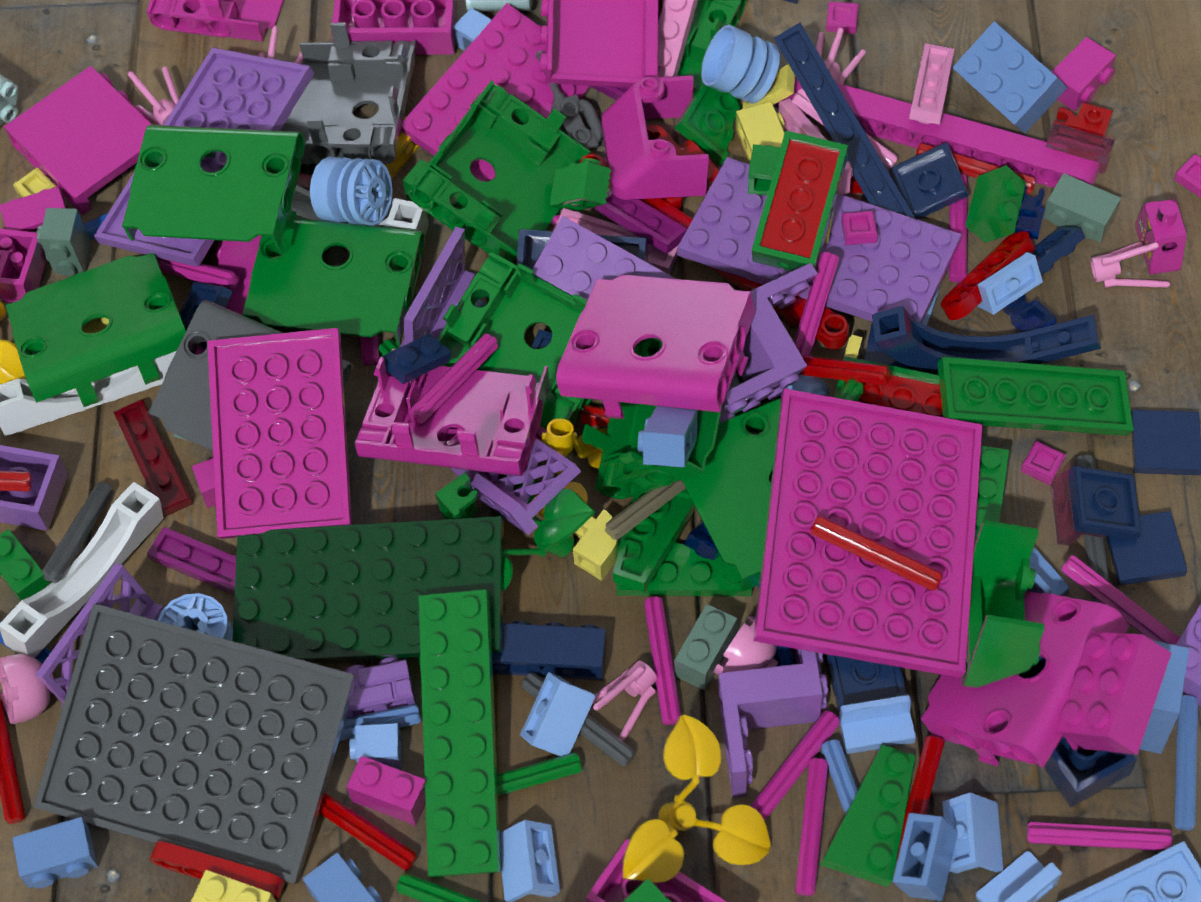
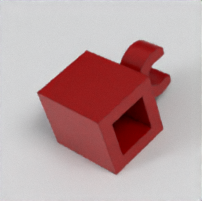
M1082 103L1078 116H1075L1070 110L1059 108L1056 119L1065 122L1054 120L1052 131L1057 134L1072 133L1069 148L1100 156L1108 134L1113 111Z

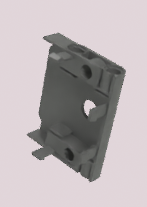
M331 23L334 42L299 44L304 61L303 65L310 66L314 75L280 131L301 132L303 134L306 144L304 145L301 164H319L321 160L327 157L374 159L381 161L383 164H389L396 157L401 126L417 58L416 41L411 40V43L408 41H397L394 44L393 41H349L346 23ZM363 104H373L379 108L373 117L367 119H360L353 115L354 110Z
M203 300L197 308L168 367L165 379L148 413L158 420L162 419L167 431L213 451L208 346L199 355H195V347L199 343L209 340L281 334L282 332L209 300ZM342 359L345 386L354 365Z

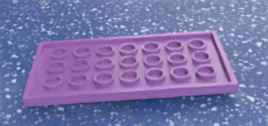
M211 48L164 125L280 131L314 73L311 67L307 65ZM215 151V158L204 157L202 159L201 169L208 173L218 172L226 165L227 156L223 152ZM133 173L94 235L99 244L145 255L154 253L157 258L199 267L214 240L144 236L139 229L136 231L134 241L129 239L122 224L130 197Z
M727 157L677 247V255L764 285L792 271L752 261L751 250L767 196L748 194L750 164ZM838 194L833 210L829 242L824 243L822 252H830L839 256V262L825 306L873 322L872 314L904 306L912 317L922 323L961 242L962 234ZM873 211L878 234L877 243L845 245L841 213ZM813 279L808 282L810 287ZM810 288L798 295V297L807 299Z

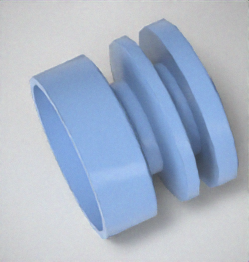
M732 25L724 26L716 33L707 48L702 63V81L708 87L723 93L730 92L733 97L741 98L747 103H757L768 92L776 77L780 60L779 48L774 43L764 41L758 36L751 37L748 32Z
M327 157L320 161L312 175L310 184L311 205L315 214L322 221L374 226L384 219L391 205V176L387 167L379 160Z
M185 594L172 600L162 610L157 620L189 630L195 629L200 633L232 641L233 629L223 606L213 597L204 594Z

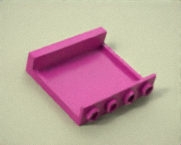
M542 0L541 16L547 17L546 25H541L540 44H546V53L540 54V71L545 72V83L630 88L640 79L657 77L658 0Z
M89 66L6 124L4 129L11 144L35 169L38 167L56 187L59 186L62 196L81 215H84L92 209L88 197L137 162L146 127L152 124L140 107L135 109L131 105L130 99L122 90L117 91L113 88L111 80L105 73L99 74L92 66Z

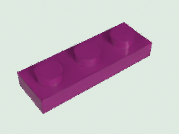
M611 189L606 192L608 195L605 198L607 203L595 207L596 211L638 237L647 238L649 244L666 254L680 244L687 231V228L639 199H620L612 193Z
M163 526L147 552L150 560L234 595L235 556Z

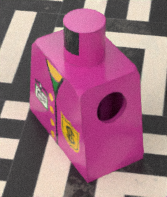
M1169 199L1144 204L1135 222L1139 242H1142L1143 246L1155 242L1159 243L1157 249L1143 253L1149 275L1181 270L1187 235L1177 201ZM1166 244V248L1164 251L1162 250V247Z

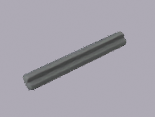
M100 481L93 488L42 570L44 579L47 582L57 583L61 580L114 494L111 484H105Z
M531 672L522 681V688L536 699L544 679ZM587 714L579 733L623 767L627 766L635 756L634 749Z

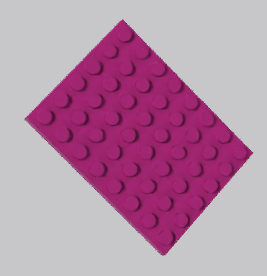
M784 388L780 403L753 641L962 678L966 669L982 424ZM823 516L940 571L943 575L938 588L935 591L927 589L812 535L810 531L816 517Z

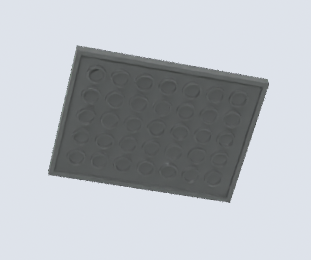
M93 603L33 807L72 819L82 817L89 824L154 843L157 841L167 842L263 870L291 883H299L357 675Z

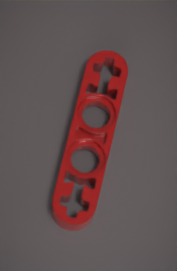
M1020 231L1007 237L941 300L940 305L949 320H959L967 316L982 302L978 288L979 283L1025 253L1032 254L1034 252L1035 246L1028 232Z
M162 841L155 843L149 858L152 863L161 868L202 879L205 870L270 892L275 900H279L285 884L282 878L272 873Z

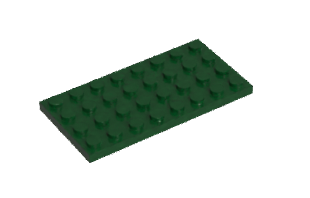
M499 516L272 529L259 534L237 536L232 641L306 662L420 657L418 596L487 590L490 597L492 653H503L504 520Z

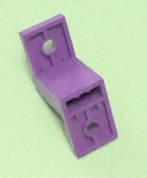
M811 263L750 291L755 315L743 349L744 356L748 357L743 375H740L744 383L726 392L719 419L720 424L735 417L734 414L740 410L746 413L761 404L760 401L766 397L769 401L775 399L782 394L784 388L800 380L798 374L807 367V364L773 307L778 305L779 309H783L797 300L795 296L810 288L808 282L817 275Z
M794 648L797 663L795 665L718 673L719 707L732 798L746 797L747 784H752L751 771H753L751 750H748L747 746L748 730L816 722L821 715V709H826L825 695H828L826 675L821 674L820 663H822V653Z

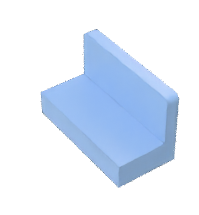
M1027 252L979 283L978 288L982 302L977 307L994 315L1041 284L1043 280L1035 255Z
M548 672L520 736L532 746L558 756L570 754L595 699V695L568 683L560 676Z
M910 695L841 706L839 725L846 754L879 749L881 745L893 747L915 743L916 736L910 715Z
M967 793L943 801L944 819L958 832L949 871L961 873L977 867L994 872L1002 871L1003 859L998 804L995 801L973 793Z
M523 820L500 832L501 873L505 901L514 902L528 894L553 897L559 894L560 887L551 825Z
M1026 851L976 893V899L979 902H1037L1058 884L1062 872L1052 862L1044 867L1031 852Z

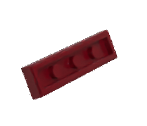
M141 399L113 413L150 492L160 499L163 517H166L193 503L158 429L148 413V408L144 400Z

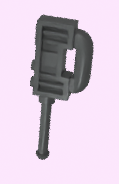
M538 51L536 53V59H538L539 62L540 54L545 53L544 51ZM549 83L554 94L551 111L555 108L566 116L565 121L560 127L561 131L589 151L596 150L599 145L598 142L603 138L601 122L593 105L587 100H579L577 94L566 98L564 93H561L557 84ZM581 113L584 114L590 130L585 128L580 117Z

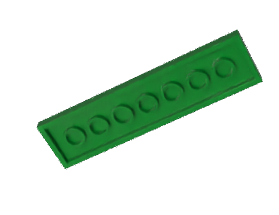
M475 590L419 595L428 877L501 873L489 591Z

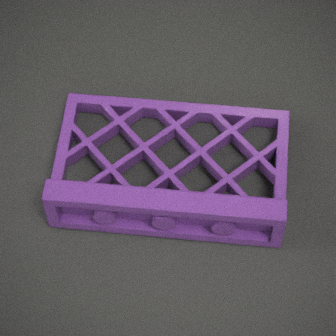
M455 227L404 317V340L400 347L429 333L438 339L447 323L442 318L451 304L456 306L474 279V273L465 271V229Z
M535 438L527 463L528 467L523 476L507 475L505 478L498 479L499 474L451 468L456 477L465 472L471 480V491L477 490V498L527 535L538 527L532 518L581 472L576 464L537 438ZM547 460L546 465L537 467L538 462ZM564 470L558 477L553 478L555 472ZM543 476L542 482L533 484L534 479ZM523 483L522 488L513 490L514 485ZM539 493V495L528 504L529 497Z
M114 564L35 674L63 704L72 677V660L77 659L79 650L73 651L74 641L79 635H82L83 640L93 603L112 608V604L120 602V611L156 621L164 609V606L154 603L123 565ZM120 578L122 580L121 594L113 596L114 585ZM138 598L130 609V599ZM59 663H62L61 677L52 679L51 673Z

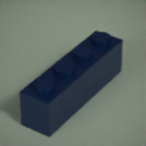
M514 621L511 624L503 623V653H492L493 674L527 676L529 673L534 672L540 677H546L548 672L566 679L604 681L607 646L606 631L590 624L580 627H565L560 623H548L546 625H531L526 621Z

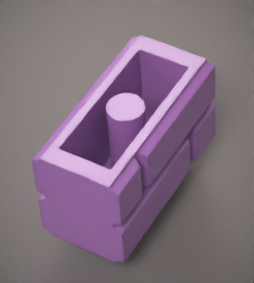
M386 658L376 666L366 668L364 665H354L346 669L347 673L357 675L346 714L347 718L416 704L406 659Z

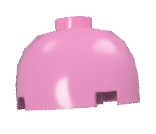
M752 615L749 616L747 624H743L723 654L725 658L721 665L717 664L714 669L715 674L777 666L778 661L774 659L777 645L753 641L756 618Z
M15 654L0 658V683L3 694H0L8 721L13 724L23 723L38 717L46 710L50 702V690L35 675L42 666V663L30 655Z

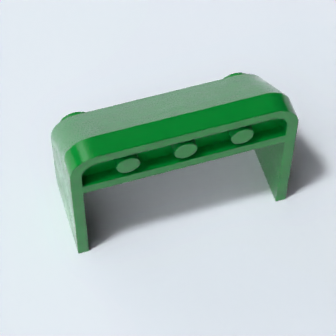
M986 520L982 521L973 553L965 674L961 678L962 686L979 688L1029 671L1032 664L1036 665L1038 663L1040 655L1039 643L1045 627L1043 623L1025 621L1024 606L1026 590L1032 589L1035 581V569L1030 568V556L1039 534L1036 528Z

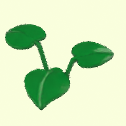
M523 483L514 485L513 490L522 488ZM567 488L561 489L545 505V519L540 520L536 516L532 518L539 526L534 533V542L538 548L503 549V592L508 587L513 575L512 562L507 556L539 555L545 557L548 552L563 558L571 552L574 545L572 534L595 514V511L576 492ZM535 495L529 497L528 503L534 499Z

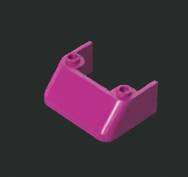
M693 76L645 77L640 79L602 114V133L607 166L611 170L609 174L611 191L616 197L630 200L706 196L708 154L677 156L672 143L663 139L648 140L645 119L681 117L692 99Z

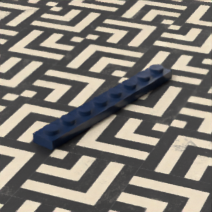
M801 22L774 37L777 46L833 142L848 145L847 161L850 163L853 176L869 204L915 219Z

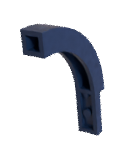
M904 306L872 314L874 340L883 352L911 368L939 375L937 362L942 357L1042 364L1101 349L1098 324L1094 315L1017 334L976 337L950 334L928 327L912 317Z

